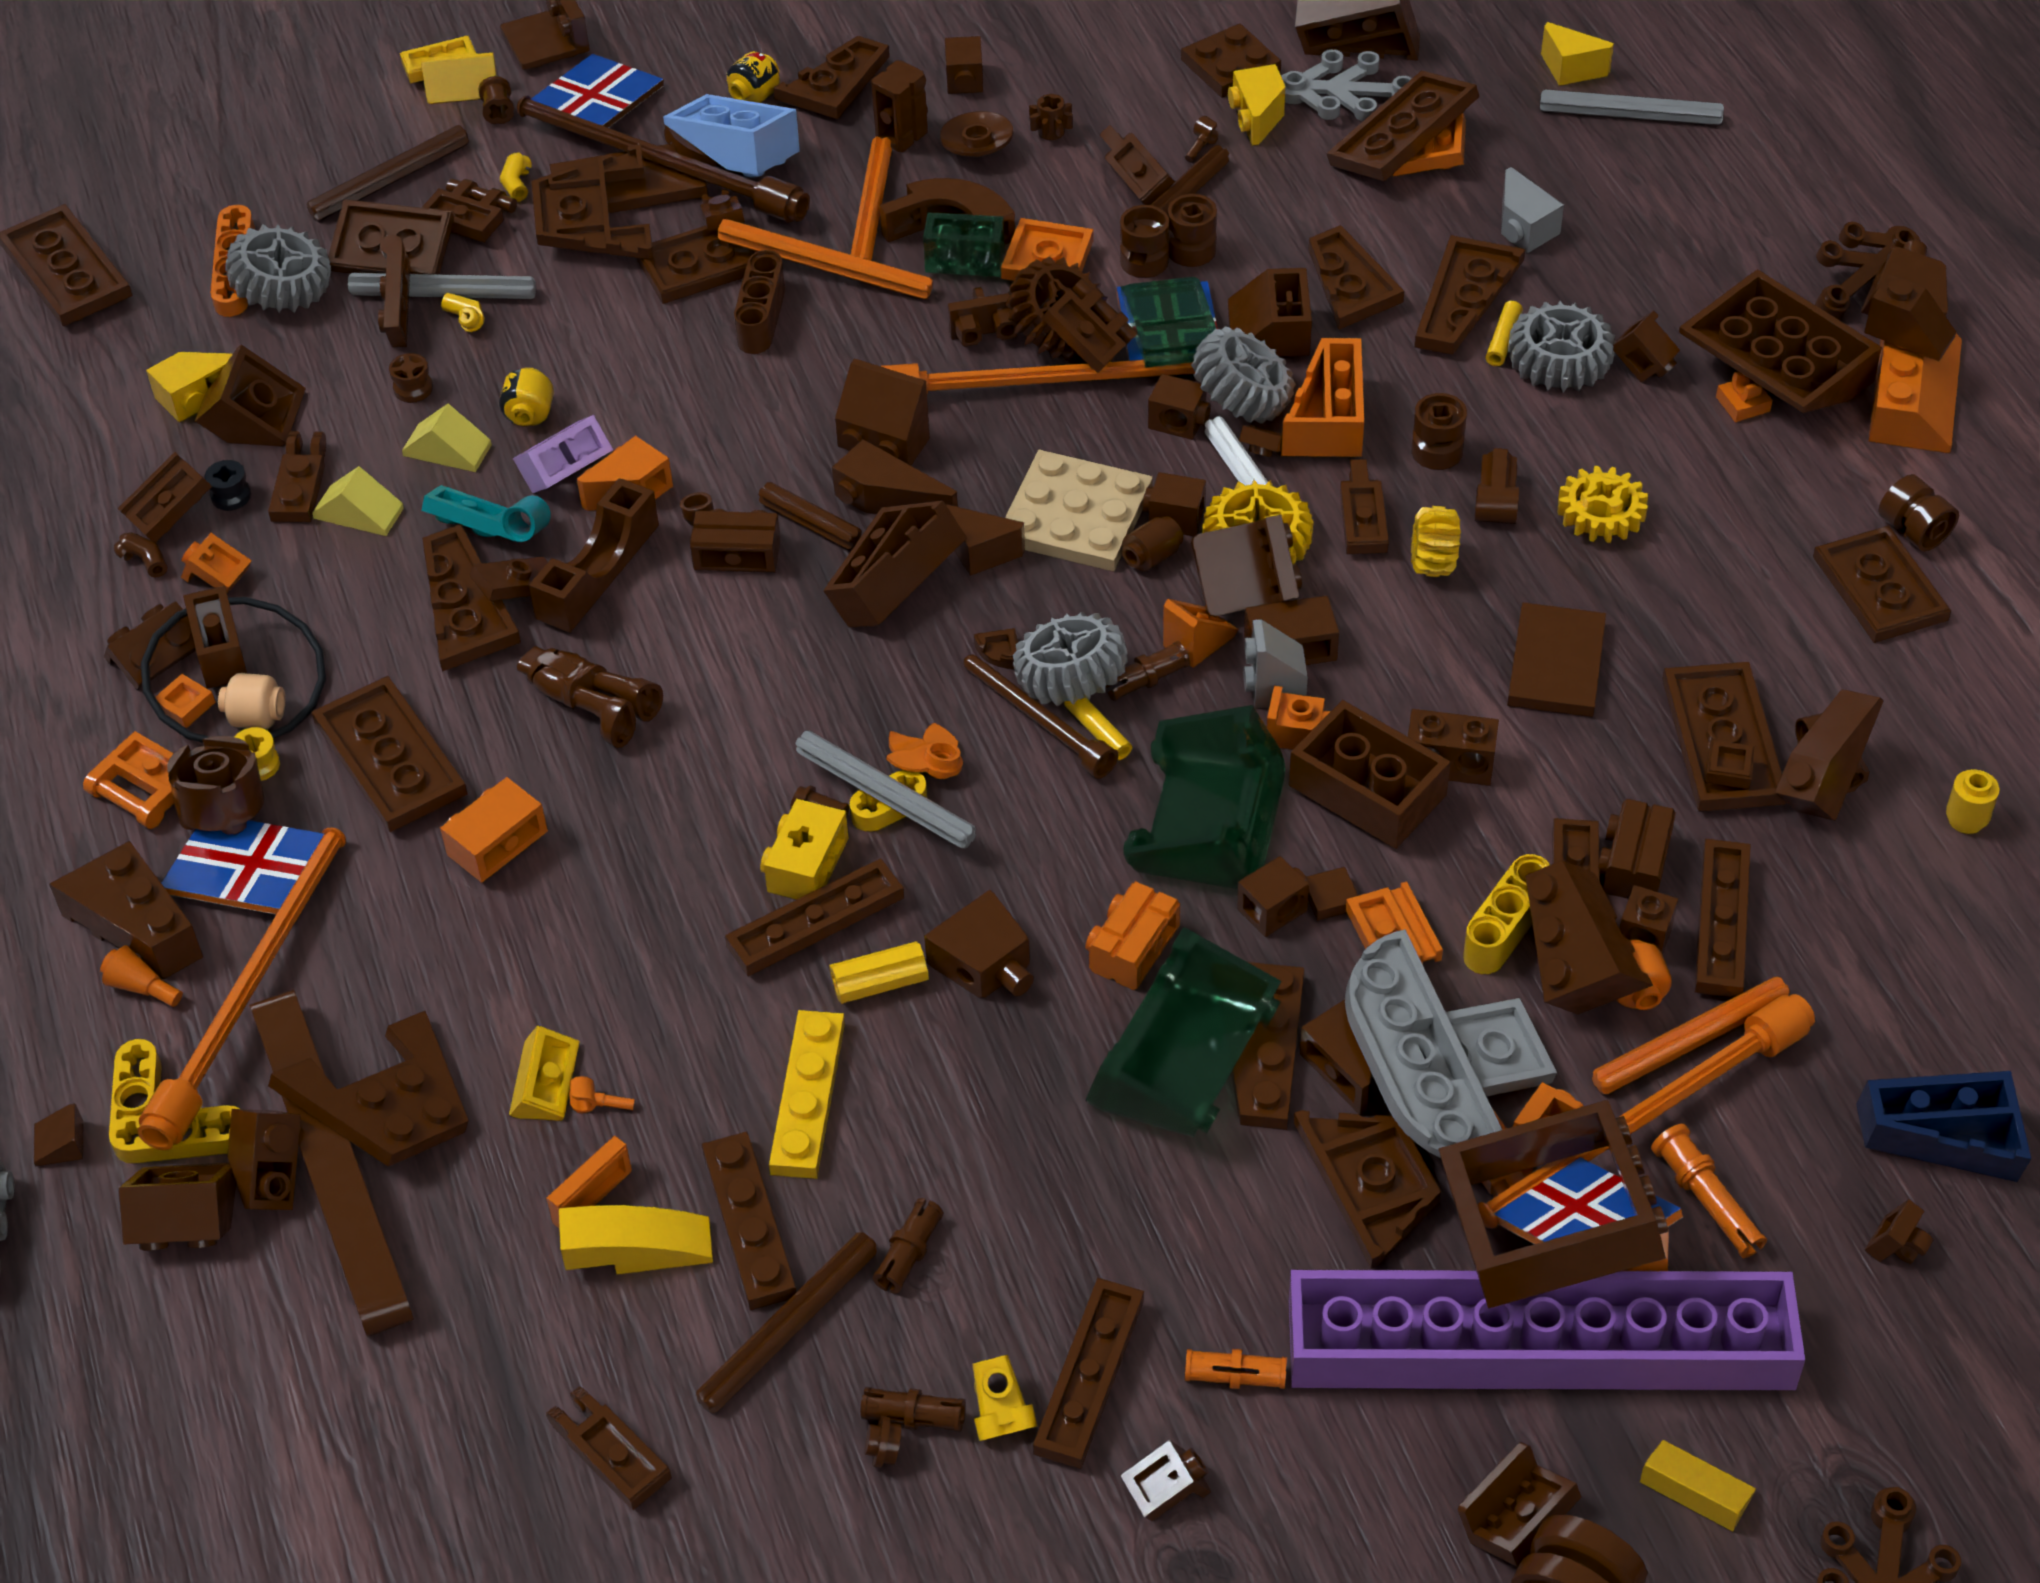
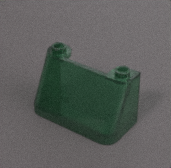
M1253 705L1161 720L1158 724L1155 740L1151 743V756L1155 764L1159 765L1166 775L1151 833L1144 828L1134 829L1130 832L1123 847L1125 860L1138 873L1238 889V881L1263 867L1285 778V761L1281 749Z
M1183 927L1172 945L1169 958L1166 959L1164 965L1158 971L1152 986L1123 1035L1101 1064L1085 1102L1103 1112L1193 1138L1198 1130L1207 1134L1220 1111V1108L1214 1106L1213 1103L1259 1022L1268 1026L1281 1001L1274 998V995L1282 981Z

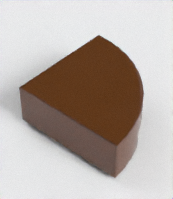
M1015 628L974 634L975 648L984 660L997 667L1014 669L1013 654L1017 651L1016 644L1018 643Z

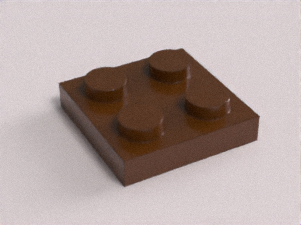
M1241 23L1181 48V60L1221 98L1228 95L1229 87H1233V71L1276 64L1279 73L1281 72V60Z

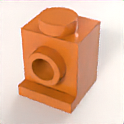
M1274 686L1267 716L1266 746L1293 750L1331 711L1324 710L1325 698L1282 693L1283 687Z

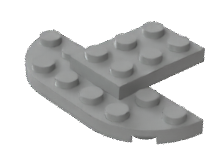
M1406 929L1393 932L1376 940L1366 948L1353 968L1345 993V1009L1352 1032L1392 1117L1407 1136L1435 1156L1441 1158L1438 1148L1502 1130L1486 1096L1540 1086L1542 1082L1545 1084L1553 1082L1557 1071L1520 998L1445 1012Z

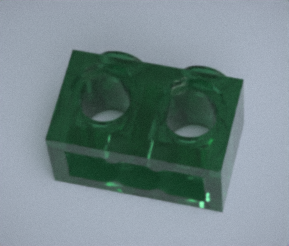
M928 213L923 235L925 273L1001 277V266L1005 254L1004 216Z

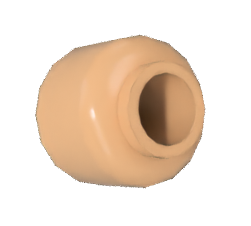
M237 673L230 679L227 687H221L218 695V708L220 712H225L228 723L233 727L244 729L260 727L268 730L274 725L276 720L280 721L283 717L285 691L269 675Z

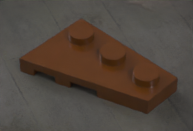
M856 36L827 54L826 62L814 69L806 67L798 72V79L792 83L786 84L782 82L775 86L774 98L838 119L890 57L889 45Z
M1341 225L1309 238L1308 250L1339 330L1404 302V290Z

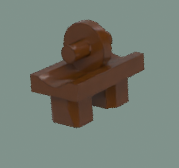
M977 287L973 288V299L948 303L951 340L959 339L961 344L967 347L978 345L982 341V334L996 332L997 338L1001 340L1016 338L1017 333L1014 332L1018 324L1008 320L1011 309L1005 306L1010 295L1005 293L985 297L982 288Z

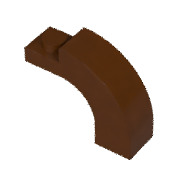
M933 178L906 184V196L879 205L881 233L888 243L925 229L946 227L956 229L969 236L979 250L984 253L1011 243L1015 233V212L1009 204L993 190L967 180Z

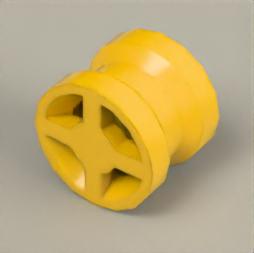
M260 727L247 728L237 733L234 737L248 743L249 750L255 753L261 781L275 775L279 770L280 760L275 750L272 734Z

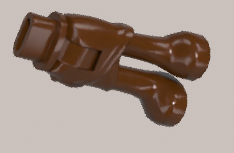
M534 646L517 664V670L527 675L530 684L534 685L543 694L564 703L572 709L579 707L599 717L602 738L616 748H622L631 740L636 729V718L649 722L658 714L662 706L663 690L660 685L643 678H629L607 672L603 666L591 663L576 653L555 648L543 650ZM599 689H600V690H603V691H605V692H607V693H609V694H611V695H613V696H615V697H611V696H608V695L599 693V692H597V690H599Z

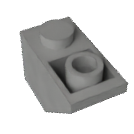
M1262 619L1253 620L1252 638H1245L1246 664H1251V666L1244 667L1243 675L1245 692H1253L1255 709L1270 707L1274 686L1283 687L1282 693L1307 696L1308 676L1303 645Z

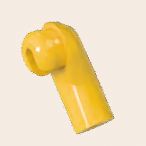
M446 293L443 296L441 302L442 310L459 315L458 320L464 330L475 332L483 326L485 317L479 301L452 293Z

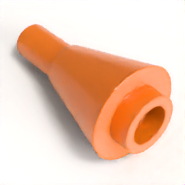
M124 945L118 950H111L101 964L100 972L103 973L102 983L106 986L146 996L151 995L171 1007H176L182 999L183 992L162 981L128 945Z

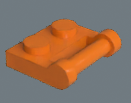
M134 731L87 774L83 782V789L94 797L102 796L136 816V821L148 829H153L161 823L165 811L174 804L167 771L168 761L174 753ZM119 775L152 795L144 801L111 781Z

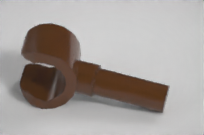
M1207 116L1200 117L1194 125L1193 132L1198 138L1185 156L1188 162H1193L1207 143L1214 144L1218 140L1219 134L1215 130L1217 122Z

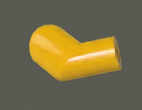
M520 152L513 153L507 157L499 177L501 184L510 197L515 198L517 202L524 200L528 195V189L520 179V175L525 176L529 174L526 167L532 168L531 159Z

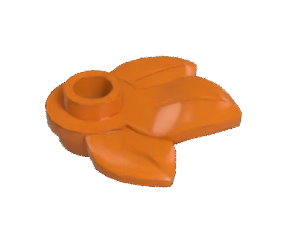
M932 723L926 729L922 739L906 736L894 731L889 732L888 743L892 753L887 755L886 760L895 767L909 772H927L936 779H947L961 772L963 759L960 756L958 740L942 726Z

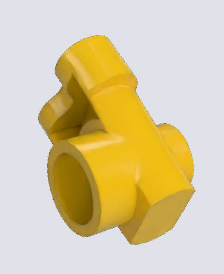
M1008 1355L972 1364L975 1379L974 1389L980 1417L974 1419L979 1441L1038 1426L1033 1405L1025 1404ZM1001 1374L1006 1379L1007 1386L1002 1393H994L989 1389L988 1379L991 1375Z

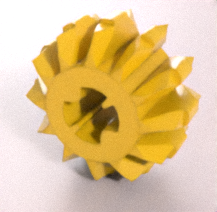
M1444 506L1422 507L1415 515L1410 552L1412 554L1411 563L1416 573L1426 574L1429 577L1449 576L1456 568V562L1459 558L1461 520L1455 509H1445Z

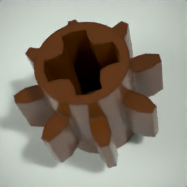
M1057 94L1041 96L1037 101V105L1029 106L1030 130H1038L1039 136L1045 140L1061 138L1065 134V129H1073L1072 104H1065L1064 99Z

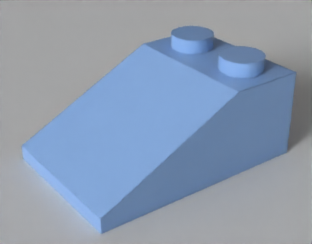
M706 94L663 117L664 124L727 170L742 172L745 177L762 176L769 168L785 163L787 158L800 152L797 112L793 108Z

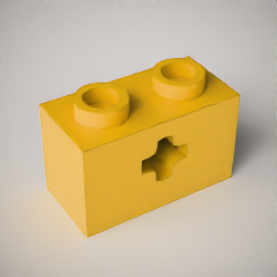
M796 798L789 814H783L779 821L777 838L773 846L765 849L761 859L760 870L762 873H765L767 892L797 900L827 885L849 839L846 811Z

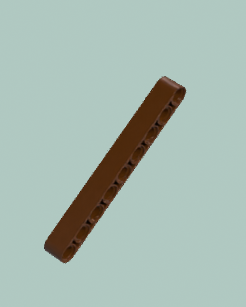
M294 989L250 1004L273 1073L308 1058H312L324 1073ZM282 1096L287 1112L301 1115L299 1147L366 1336L369 1337L414 1320L350 1141Z

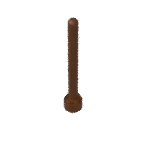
M971 654L964 658L963 665L966 670L1079 754L1078 758L1084 770L1096 779L1107 776L1113 770L1118 760L1117 750L1103 740L1086 739L976 655Z

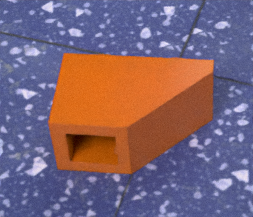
M636 435L577 478L581 505L587 511L597 509L598 502L619 478L653 490L655 500L673 487L669 458Z

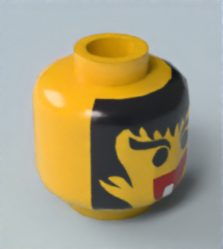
M755 51L746 53L727 71L726 80L730 95L734 99L762 103L774 93V87L780 83L777 63L767 54Z
M521 368L512 371L506 376L499 399L500 411L506 419L520 426L541 424L547 419L554 396L552 382L546 375L534 368Z

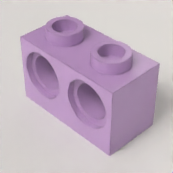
M591 415L573 423L517 455L513 460L531 492L535 493L556 484L613 451V448L595 416Z

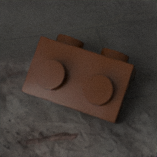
M174 601L165 608L162 604L156 605L142 616L141 620L143 622L131 630L125 626L116 631L107 640L109 645L106 647L104 659L108 664L114 661L136 690L142 687L141 661L152 635L176 612L183 610L177 601ZM188 616L178 621L159 639L149 663L150 681L196 651Z
M1519 1442L1506 1457L1500 1460L1489 1475L1466 1496L1464 1501L1458 1506V1513L1470 1544L1518 1566L1522 1559L1530 1553L1532 1541L1543 1520L1552 1515H1566L1582 1497L1576 1482L1537 1465L1531 1446Z

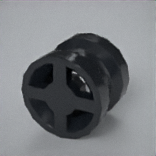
M222 460L212 464L206 470L204 478L212 486L210 488V498L216 508L224 511H233L248 503L251 498V490L248 482H246V473L243 465L234 460Z

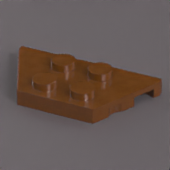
M1300 1110L1295 1112L1294 1125L1371 1269L1378 1267L1440 1202L1441 1191L1413 1140L1404 1133L1392 1116L1376 1115L1367 1118L1359 1114L1339 1113L1338 1119L1309 1118L1310 1111Z

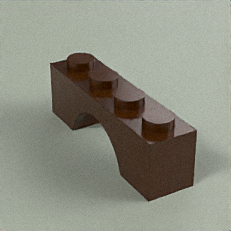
M621 478L614 483L597 504L592 531L580 553L568 563L551 558L529 584L533 609L537 620L569 633L572 632L659 526L653 490Z

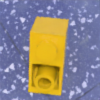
M1276 64L1233 71V87L1228 88L1230 107L1237 110L1239 128L1241 132L1246 131L1252 146L1259 145L1284 116L1286 86Z
M178 352L150 367L146 372L155 399L179 423L198 413L206 392L232 354Z

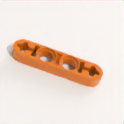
M243 205L228 206L219 212L217 218L210 293L215 311L224 317L237 316L248 307L247 298L237 297L236 290L230 288L228 277L223 275L227 272L225 271L228 250L225 249L236 241L238 234L245 235L248 228L255 229L251 211ZM235 223H237L238 229H232ZM228 291H233V292H234V293L231 295V298H228V297H229Z

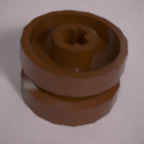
M1552 1515L1543 1520L1532 1541L1530 1555L1522 1559L1511 1583H1645L1648 1571L1643 1559L1637 1552L1612 1531L1590 1520L1576 1516Z

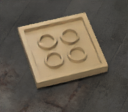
M1038 450L1005 518L1024 522L1025 550L1114 572L1122 556L1123 538L1133 532L1143 510L1146 488H1153V476Z

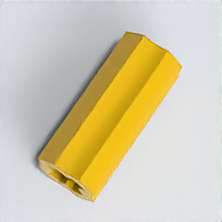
M917 941L829 965L834 990L841 1004L929 980L924 953L920 943Z

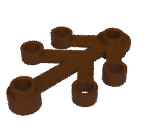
M1851 221L1846 223L1839 234V240L1844 246L1856 248L1859 245L1883 249L1877 254L1843 250L1835 241L1828 240L1823 242L1816 253L1817 261L1825 267L1841 265L1859 267V269L1841 285H1831L1824 288L1818 296L1815 305L1836 319H1841L1850 306V298L1870 280L1875 279L1880 266L1892 248H1903L1904 244L1911 240L1921 241L1919 236L1905 226H1893L1886 233L1865 231V228L1857 222Z
M1888 1487L1879 1491L1871 1507V1519L1881 1530L1876 1572L1853 1546L1855 1535L1847 1524L1839 1521L1827 1524L1820 1539L1822 1550L1828 1556L1836 1558L1855 1583L1947 1582L1956 1577L1961 1566V1557L1956 1549L1949 1545H1937L1930 1551L1925 1563L1898 1579L1903 1532L1909 1529L1916 1513L1914 1499L1907 1491L1899 1487ZM1887 1502H1895L1904 1509L1894 1510L1888 1506ZM1839 1535L1845 1540L1846 1544L1836 1545L1829 1539V1536ZM1935 1559H1947L1951 1563L1952 1568L1945 1569L1940 1567L1935 1562ZM1827 1568L1821 1571L1816 1583L1827 1581L1849 1583L1848 1577L1842 1571L1835 1568Z

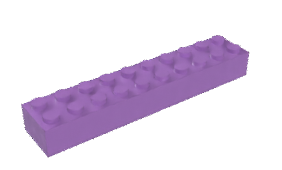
M1291 1270L1289 1328L1292 1388L1796 1390L1805 1363L1793 1272L1620 1271L1488 1309L1476 1271Z

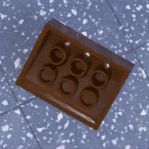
M1758 269L1679 327L1680 334L1802 413L1848 402L1875 381L1882 349L1880 345Z

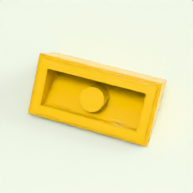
M493 52L421 59L428 104L481 99L478 90L480 83L488 77L498 76Z
M539 1025L536 1026L524 1042L509 1116L521 1119L563 1120L579 1040Z
M1665 1440L1661 1441L1647 1459L1640 1478V1483L1732 1532L1756 1491V1488Z

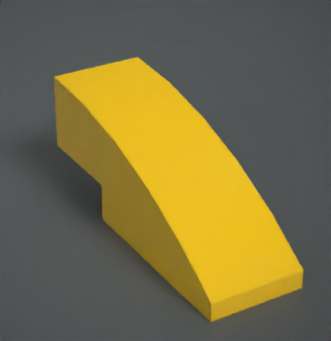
M627 1205L559 1208L560 1250L565 1270L615 1265L616 1274L713 1263L711 1229L708 1216L672 1209Z

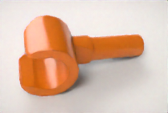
M575 1077L570 1081V1105L577 1113H588L596 1106H607L632 1111L634 1109L635 1099L596 1093L594 1081L589 1077Z

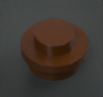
M881 1416L878 1426L869 1425L864 1454L872 1456L873 1467L881 1468L883 1463L895 1464L901 1440V1424L890 1423V1417Z

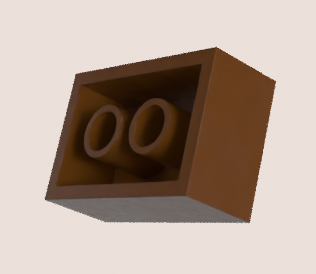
M1342 699L1291 751L1289 786L1397 849L1447 796L1451 761Z

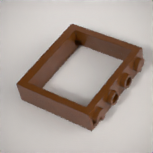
M1608 1100L1438 1148L1488 1309L1666 1259L1660 1234L1668 1232L1664 1213L1661 1206L1651 1208L1652 1205L1657 1204L1650 1178L1648 1175L1639 1177V1175L1645 1174L1637 1146L1627 1147V1145L1633 1143L1624 1116L1615 1118ZM1605 1146L1609 1147L1635 1216L1494 1256L1471 1185Z

